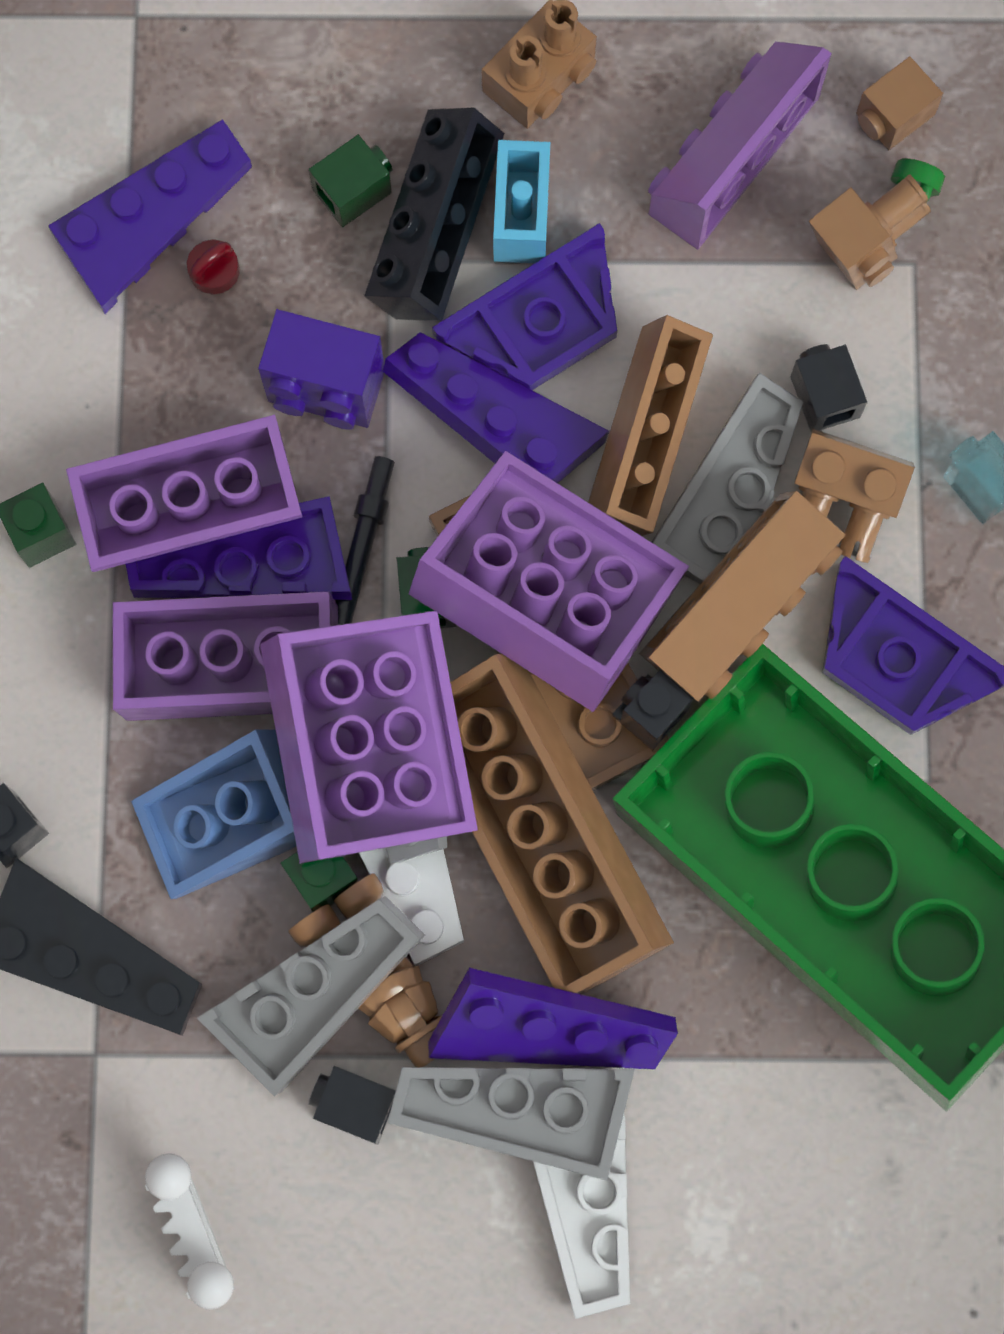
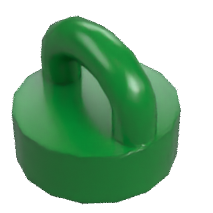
M910 158L897 160L890 179L894 184L897 185L910 174L926 193L928 200L930 196H938L945 180L942 170L920 160Z

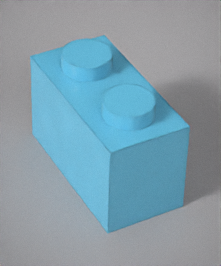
M498 140L493 234L494 262L536 263L546 257L551 142Z

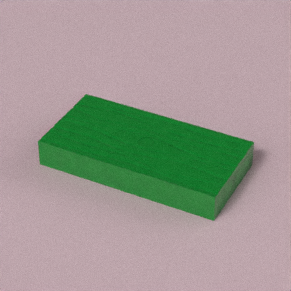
M762 644L755 653L733 672V676L727 685L713 699L708 698L612 798L617 815L947 1112L1004 1050V849Z

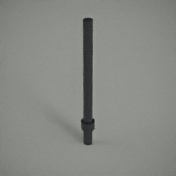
M374 457L365 494L358 496L353 515L358 520L345 565L352 600H336L338 606V625L352 623L377 527L384 524L389 502L385 500L395 464L393 460L386 457Z

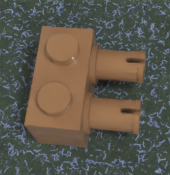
M548 0L482 68V91L528 129L539 117L544 120L556 110L563 97L561 94L573 81L576 84H580L592 72L597 62L595 59L597 36L578 21V10L569 0Z
M909 174L872 205L868 201L864 203L853 188L850 187L811 218L809 223L819 244L857 290L865 283L869 287L878 284L892 272L894 266L891 263L898 258L894 248L897 246L895 240L928 215L931 209L926 203L928 201L926 193Z
M812 429L794 484L799 485L798 488L802 490L801 495L826 517L829 514L833 501L839 502V499L850 502L849 506L853 510L844 532L846 535L838 547L842 550L841 555L850 558L855 543L859 541L860 544L855 560L869 563L883 519H889L890 516L897 518L915 466L913 462Z

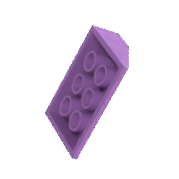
M505 451L421 557L409 595L594 712L629 662L686 574L689 566Z
M437 611L283 633L260 644L300 864L478 830Z

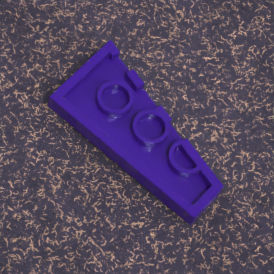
M222 119L49 224L48 227L106 314L118 302L117 297L133 281L137 283L151 269L150 264L169 245L173 247L187 233L186 228L202 212L207 213L252 168L251 161Z
M421 332L385 359L383 372L493 463H496L503 453L507 451L551 480L559 483L603 446L609 434V430Z
M330 496L300 502L302 518L127 563L126 570L131 593L134 598H209L330 592L334 600H352Z
M469 968L430 1037L428 1050L430 1059L655 1070L677 1036L678 1030L676 1017Z

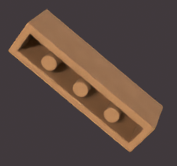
M665 315L641 328L588 501L594 507L641 536L654 532L713 337L712 333L669 315Z

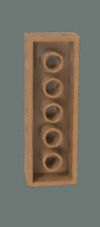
M495 654L451 681L478 828L477 831H472L553 988L584 994L672 945L674 941L530 672L503 654Z

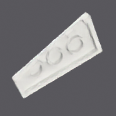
M386 848L359 853L369 874L375 873L380 880L384 890L382 897L386 896L425 934L420 942L409 952L415 966L464 942L444 849L391 864Z

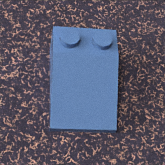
M256 729L131 801L170 899L180 898L297 846L276 730Z

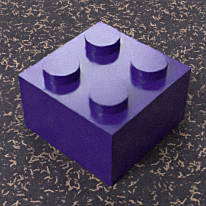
M276 309L258 367L268 402L273 403V407L276 410L288 415L303 416L304 412L323 416V420L326 423L337 428L351 430L354 428V425L368 428L385 374L383 372L384 358L381 338L378 335Z

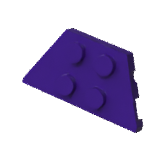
M600 223L439 322L432 327L433 336L442 344L530 390H534L617 338L615 308L612 302V286L606 257L604 228Z
M845 556L837 569L822 671L824 675L910 735L1004 687L1003 665Z

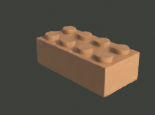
M797 490L780 493L639 654L656 670H661L694 700L699 702L703 696L713 699L732 678L733 674L727 669L738 656L744 655L749 658L767 639L769 633L764 627L779 613L785 617L802 600L806 592L800 586L807 578L816 572L819 575L824 574L835 563L842 553V550L837 545L846 534Z

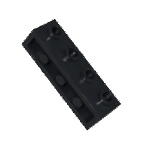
M475 107L428 109L364 295V297L396 320L442 321L497 158L498 140H503L505 134Z

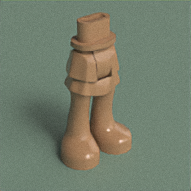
M373 873L345 890L334 902L348 920L380 899L384 890L380 880ZM327 904L299 921L288 932L300 947H307L339 926L341 922L330 904ZM405 957L358 1009L370 1017L368 1024L390 1042H397L395 1049L398 1054L405 1051L415 1067H425L435 1060L429 1058L428 1041L442 1016H436L438 1008L430 982L423 981L419 966H413L409 959Z

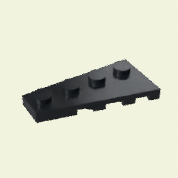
M15 859L0 896V970L183 1036L202 984L21 860Z

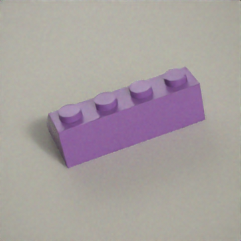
M778 41L773 43L764 56L756 53L742 71L740 79L743 82L733 94L728 90L725 91L710 112V117L713 119L703 131L696 128L687 137L679 151V155L682 158L672 170L664 167L654 178L648 189V193L651 194L649 215L698 250L817 102L832 53L824 47Z
M275 415L66 469L92 572L302 518L290 466Z

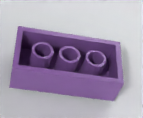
M330 592L113 602V710L126 721L273 714L260 644L278 634L337 626L338 606Z

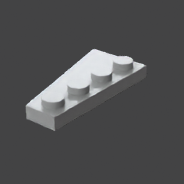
M386 896L382 897L197 1019L273 1096H276L309 1063L420 942L425 934Z

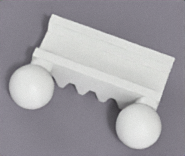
M162 1154L153 1159L147 1167L145 1174L146 1191H150L155 1197L161 1199L153 1206L155 1212H170L172 1218L161 1229L163 1234H179L180 1240L170 1249L171 1255H187L189 1259L178 1271L180 1277H189L187 1283L188 1292L186 1293L188 1299H191L197 1306L204 1309L219 1308L229 1300L233 1289H235L232 1275L226 1268L191 1178L189 1165L178 1155Z

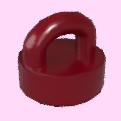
M215 239L203 241L191 250L187 259L189 277L194 286L203 293L212 295L224 293L231 289L238 280L240 273L239 261L228 242Z

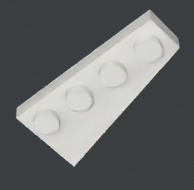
M623 1115L607 1181L533 1161L575 1319L630 1304L625 1115Z

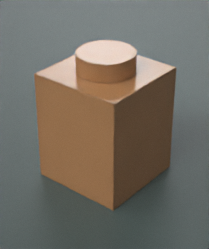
M909 56L863 91L856 112L858 122L868 137L875 141L879 139L890 150L936 114L944 93Z

